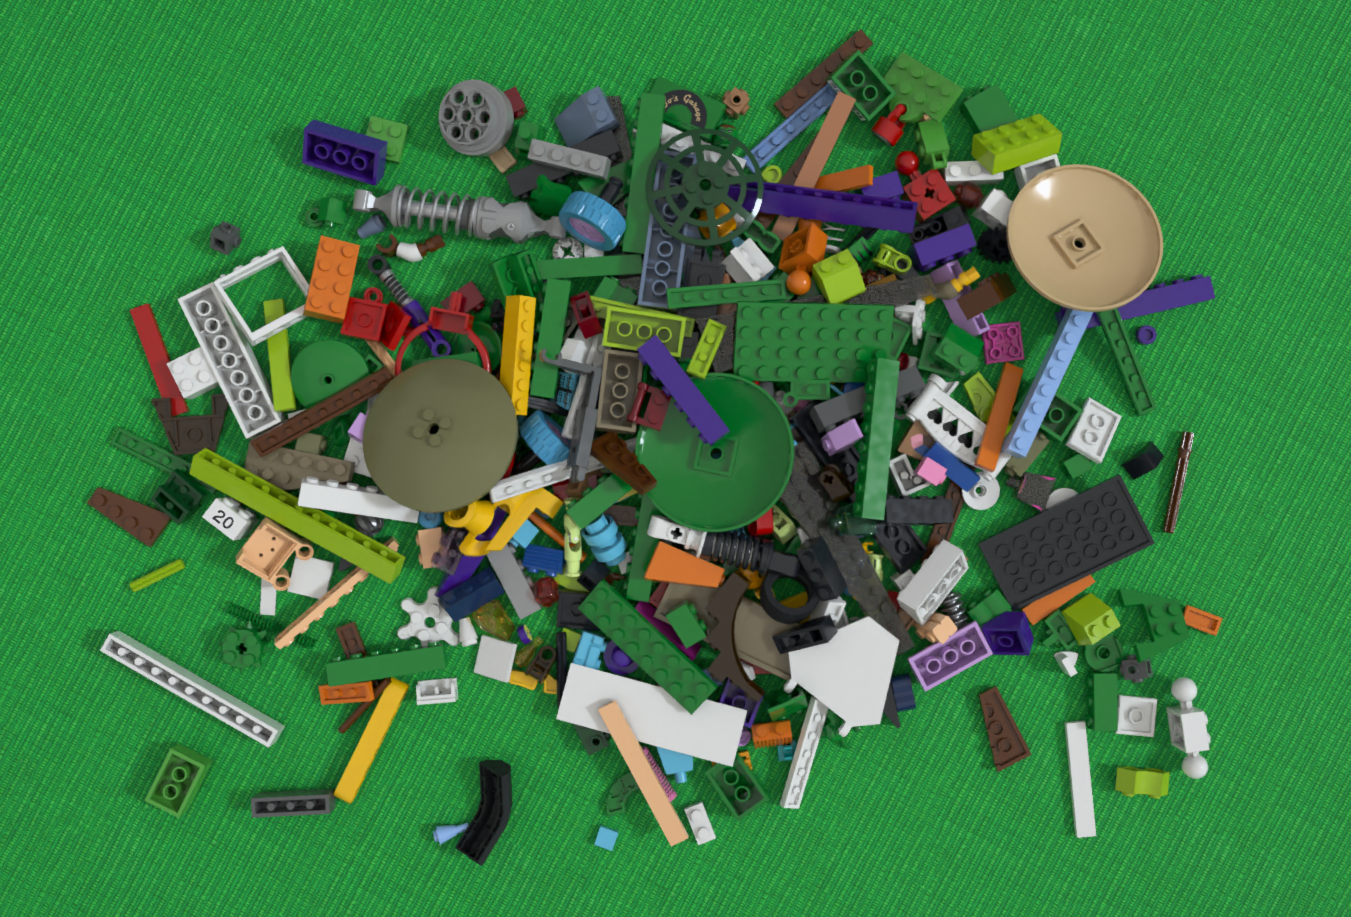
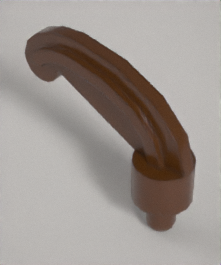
M610 573L604 580L611 586L614 580L625 579V576L620 575V573Z

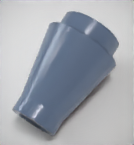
M373 214L357 229V232L364 239L383 232L387 224L380 214Z

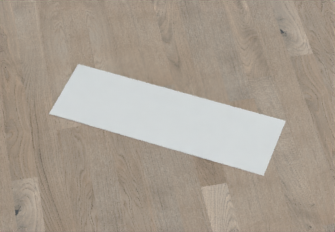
M570 664L556 719L610 733L598 709L616 700L639 742L733 767L747 710L706 699L691 715L662 687L585 666Z

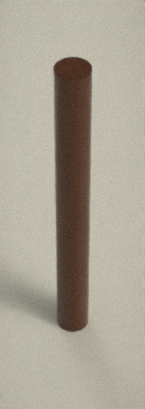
M384 678L373 690L374 700L392 682L390 678ZM374 700L362 702L338 728L339 732L344 734Z

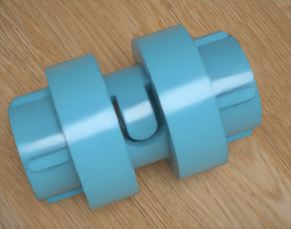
M602 513L583 528L581 534L586 543L591 546V551L597 561L605 562L607 566H615L625 559L627 542L622 533L617 531L618 527L612 516Z

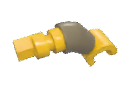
M973 266L968 271L960 273L958 275L959 278H953L951 281L948 279L946 282L933 284L931 280L925 278L924 282L927 287L923 291L914 290L912 293L916 297L917 293H922V300L925 301V304L932 303L936 298L950 300L960 294L959 292L963 290L964 285H970L981 276Z

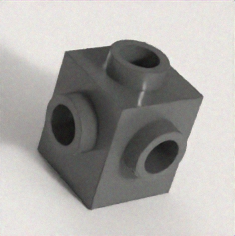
M222 221L211 232L210 248L229 255L235 247L238 248L241 244V228Z
M1133 654L1127 655V659L1121 661L1120 672L1122 676L1124 675L1125 680L1138 683L1143 682V678L1153 676L1150 658L1138 663L1136 655Z

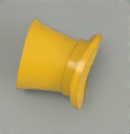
M477 500L463 508L445 512L444 521L448 526L454 528L465 527L471 534L480 535L490 526L494 517V507L489 501Z

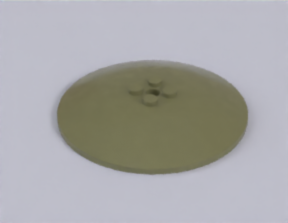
M437 359L417 364L392 379L379 393L369 410L363 430V453L367 469L382 492L404 507L427 513H442L463 508L486 495L495 487L507 471L513 459L518 439L516 410L503 385L491 373L478 365L456 359ZM438 425V432L430 434L431 427Z

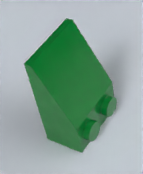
M798 685L789 694L784 691L783 687L763 696L772 721H783L788 715L792 713L800 714L808 707L806 697Z
M736 752L733 767L717 763L704 772L737 821L742 820L772 798L761 780L738 752Z

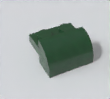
M176 469L171 473L167 481L159 486L150 500L180 525L187 521L201 507L200 503L207 493L183 472Z

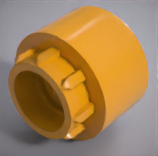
M723 203L714 208L715 218L718 219L730 212L729 208ZM706 210L701 212L698 220L708 221ZM734 216L727 222L717 226L718 238L726 236L736 229ZM699 227L703 236L710 239L709 227Z

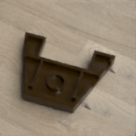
M211 394L212 415L173 417L171 398L151 399L175 455L197 454L204 448L217 452L229 405L224 394Z

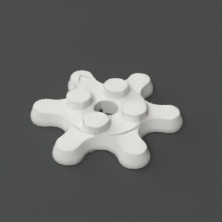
M433 586L428 589L427 599L423 603H417L410 597L404 598L401 601V608L410 616L409 623L397 630V635L401 640L416 637L420 640L421 646H428V642L440 640L447 642L450 646H457L459 644V634L451 626L452 618L445 611L440 598L434 595L438 587ZM427 617L434 618V627L425 625Z

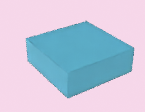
M601 825L594 845L612 851L619 831Z

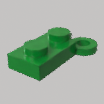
M830 380L790 382V392L783 396L784 405L791 408L797 405L798 400H830ZM788 396L794 397L793 403L787 402Z

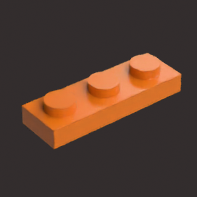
M372 680L331 687L328 684L319 685L321 705L374 700Z

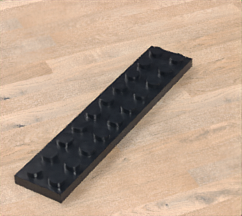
M811 400L793 415L789 421L823 468L826 464L834 463L839 466L845 477L851 482L854 494L845 499L851 504L853 509L852 502L854 503L856 499L855 484L858 480L857 464L860 460V454L852 445L849 449L829 456L828 452L824 450L821 440L827 432L819 433L809 414L813 406L823 402L821 400ZM864 518L865 527L899 574H904L928 551L911 526H866Z

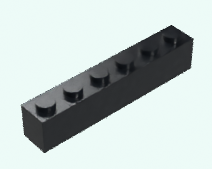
M612 129L569 147L608 157L611 162L618 160L619 156L623 154ZM533 163L506 175V179L514 198L525 201L531 198V191L538 187L536 181L539 175H545L554 183L564 184L567 182L566 179L572 176L577 178L582 176V174Z

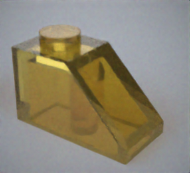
M491 600L473 611L471 615L480 629L504 641L509 640L515 629V625L498 600Z

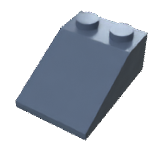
M599 86L581 95L554 119L567 147H572L605 131L614 130L621 126L605 92Z

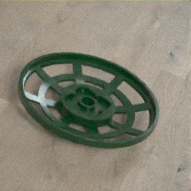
M704 128L682 132L663 144L650 163L645 189L649 209L655 221L667 234L691 246L712 247L728 243L747 230L759 212L764 187L760 166L747 146L728 133ZM699 134L718 135L730 140L731 143L726 150L714 145H702ZM687 136L692 137L693 146L681 151L674 159L664 154L666 149L676 141ZM738 146L750 158L756 174H744L740 163L732 155ZM703 150L713 151L721 154L716 163L705 161ZM695 152L697 163L687 168L679 162L686 155ZM658 160L669 165L664 177V189L652 192L653 172ZM728 160L735 166L739 176L728 177L722 169ZM673 169H675L684 176L681 185L670 187V177ZM708 181L711 188L704 191L700 188V183ZM758 182L757 200L750 214L742 207L746 196V183ZM741 184L737 202L727 195L729 185ZM683 194V197L688 202L683 211L676 206L672 195ZM665 197L670 209L678 217L672 227L659 214L654 203L655 199ZM722 203L732 209L726 215L718 219L715 218L714 208ZM694 208L706 210L708 221L696 220L689 217ZM736 213L746 220L734 232L718 238L717 226L730 220ZM685 222L696 227H709L710 239H694L679 233V230Z

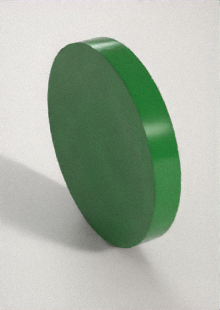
M473 321L472 330L481 339L488 351L491 362V374H493L501 366L503 337L501 333L492 330L491 324ZM455 334L452 343V355L479 352L475 344L468 338V335Z

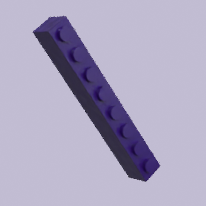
M1200 274L1190 277L1191 280L1184 282L1183 278L1172 281V285L1166 286L1165 283L1154 285V289H1146L1136 299L1118 308L1121 319L1123 321L1215 299L1211 277H1203ZM1060 307L1061 311L1055 313L1058 327L1067 310L1066 307ZM1093 312L1086 329L1101 326L1096 312Z

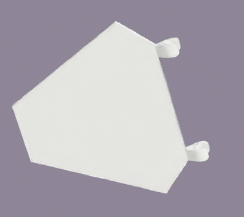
M870 616L837 629L838 632L828 643L788 652L791 678L784 684V691L788 694L791 693L798 683L845 720L838 728L839 734L842 737H845L854 726L880 724L899 639Z

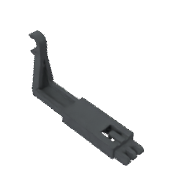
M543 348L539 352V359L542 363L582 376L587 375L581 408L576 412L566 465L567 468H571V482L583 481L586 468H588L598 410L595 407L603 368L563 359L561 352L555 355V360L546 357L545 353L547 350Z

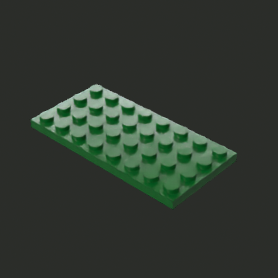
M737 301L732 374L750 381L806 382L807 380H830V382L867 383V365L870 359H889L894 305Z

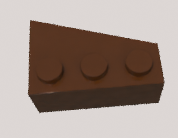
M997 272L977 283L978 288L956 301L967 320L1002 302L1016 293L1017 290L1007 272L1001 275Z

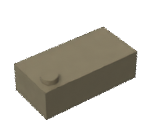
M604 350L595 430L633 435L636 432V424L628 422L626 419L627 415L631 413L636 398L638 382H641L643 363L637 357L640 355L639 353Z

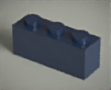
M488 567L439 598L445 611L454 622H457L505 591L496 575Z

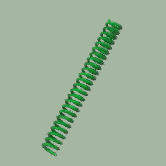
M232 602L229 604L228 613L245 619V621H250L253 612L250 613V610H248L243 618L246 608L243 610V607H241L236 615L239 605L233 613L236 604L233 606ZM257 613L254 614L251 620L252 624H256V626L259 625V627H263V629L266 628V630H270V632L273 631V633H277V635H279L285 628L284 625L281 631L278 633L281 627V624H279L277 630L275 631V628L278 625L277 622L275 623L274 628L271 630L274 624V621H272L270 627L268 628L271 619L268 620L267 625L264 627L267 621V618H265L263 624L261 625L264 616L261 617L260 622L257 624L260 618V615L257 616ZM298 634L294 637L295 643L298 642V644H301L302 646L305 645V647H308L309 649H311L316 643L315 639L310 647L313 638H311L309 643L307 644L309 636L307 637L304 643L303 641L306 635L303 636L301 641L300 638L302 634L299 635V638L297 640L296 638Z

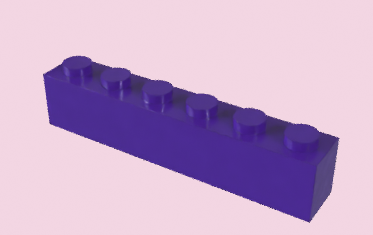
M657 335L637 349L640 353L637 357L644 366L648 364L651 367L650 374L656 381L661 380L664 384L662 387L663 391L668 397L671 395L674 397L676 402L673 404L680 413L684 411L687 414L688 418L686 421L692 428L697 427L701 432L698 436L704 444L709 443L712 446L730 432Z

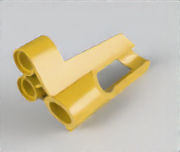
M538 488L495 503L491 501L494 511L498 506L510 515L490 541H478L475 539L477 535L469 532L459 546L460 552L465 556L476 557L486 555L490 551H502L535 509L543 514L546 513L553 519L563 505V502L544 488Z

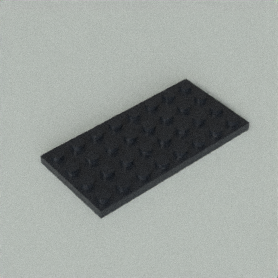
M1120 474L1112 476L978 542L1012 611H1016L1155 544Z

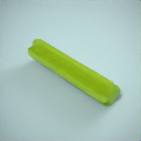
M178 559L129 584L133 592L139 591L184 569L185 564L182 559Z

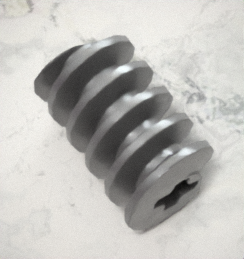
M950 591L940 604L945 605L940 611L947 612L946 616L950 617L957 630L969 624V622L965 621L967 615L962 614L965 612V607L961 606L963 600L958 599L961 597V593Z

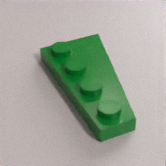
M630 160L611 167L607 181L588 177L577 182V185L583 192L599 196L606 183L609 182V178L612 176L617 177L623 182V187L620 188V192L613 202L615 204L630 192V189H627L628 177L632 175V169H629Z

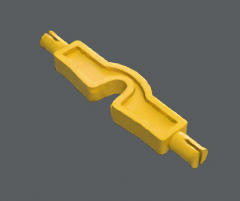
M515 669L511 671L510 684L519 685L530 690L536 688L538 680L530 675L526 676L524 671ZM550 674L544 681V693L557 694V679Z

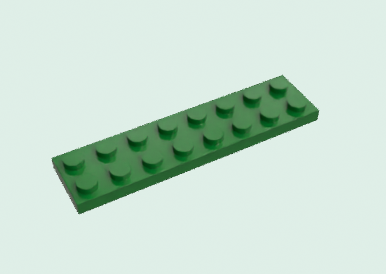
M604 579L599 582L578 607L585 616L691 715L718 687L714 681Z

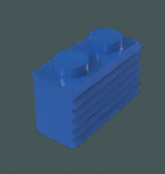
M528 544L522 566L527 568V572L538 574L540 570L545 571V575L556 577L557 574L563 575L566 562L564 550Z

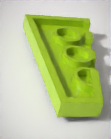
M977 372L962 385L977 418L986 424L995 391L983 376ZM1012 413L1005 436L1010 432L1016 419Z

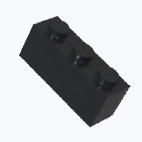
M822 536L806 539L796 550L806 573L821 601L837 599L846 589L847 584Z

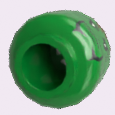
M723 123L717 126L716 130L728 133L738 139V130L732 124ZM713 135V145L726 150L731 141L724 137Z

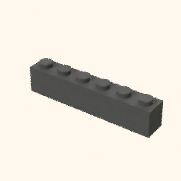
M916 365L899 372L896 405L904 402L907 397L912 399L922 394L921 390L926 384ZM865 386L813 406L809 414L818 432L826 431L828 433L837 428V426L854 418L860 417L864 419Z

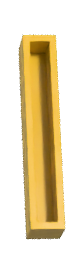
M523 295L506 296L499 382L508 392L515 407L516 415L527 416L536 298Z

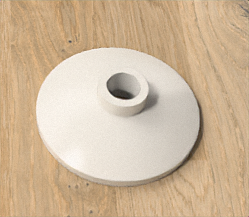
M975 472L980 476V480L968 492L962 489V496L966 504L971 508L985 510L993 506L998 500L1000 494L999 484L996 478L989 482L981 476L983 472ZM977 487L981 488V492L979 494L976 493Z

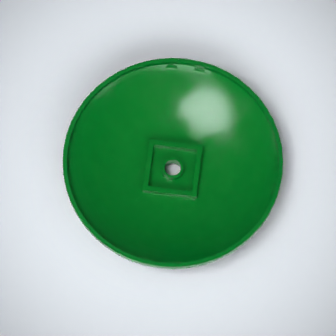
M707 373L705 380L691 376L689 377L730 432L712 446L709 443L704 444L698 436L701 432L697 427L692 428L686 421L688 418L687 414L684 411L680 413L673 404L676 400L671 396L661 431L640 426L637 434L635 447L637 461L640 464H644L657 480L656 487L646 494L664 515L687 528L704 532H725L739 529L766 514L776 504L786 489L794 463V440L791 427L776 400L754 382L726 373ZM715 448H719L722 451L719 459H713L711 456V452Z

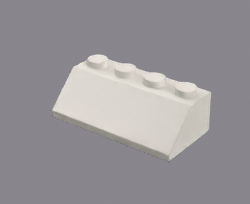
M943 539L940 544L935 546L931 556L923 561L917 574L912 575L906 588L899 592L897 600L900 607L922 627L968 570L969 567L963 550Z

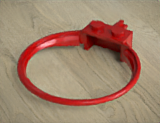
M451 292L448 310L431 307L428 322L419 325L406 336L395 360V377L401 373V362L408 345L418 335L428 331L429 327L468 335V338L479 350L483 361V369L491 373L488 351L481 339L472 330L474 316L459 312L463 294Z

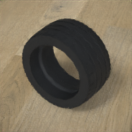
M800 564L797 577L770 570L760 587L759 597L763 610H765V613L770 618L783 624H796L805 620L812 614L819 602V596L802 564ZM781 578L794 579L805 588L808 601L803 607L790 608L782 605L773 595V582Z

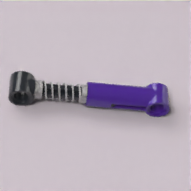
M381 255L371 256L367 263L369 270L385 283L388 291H391V295L395 296L394 299L398 300L397 303H400L401 307L412 317L410 323L414 329L428 322L429 315L417 300L408 295L405 288L401 286L402 283L398 282L399 279L395 278L396 275H394L389 261ZM382 261L383 267L380 270H376V263ZM429 327V331L437 341H434L427 331L420 334V337L435 357L452 355V345L440 330ZM441 345L447 347V351L443 355L438 353Z

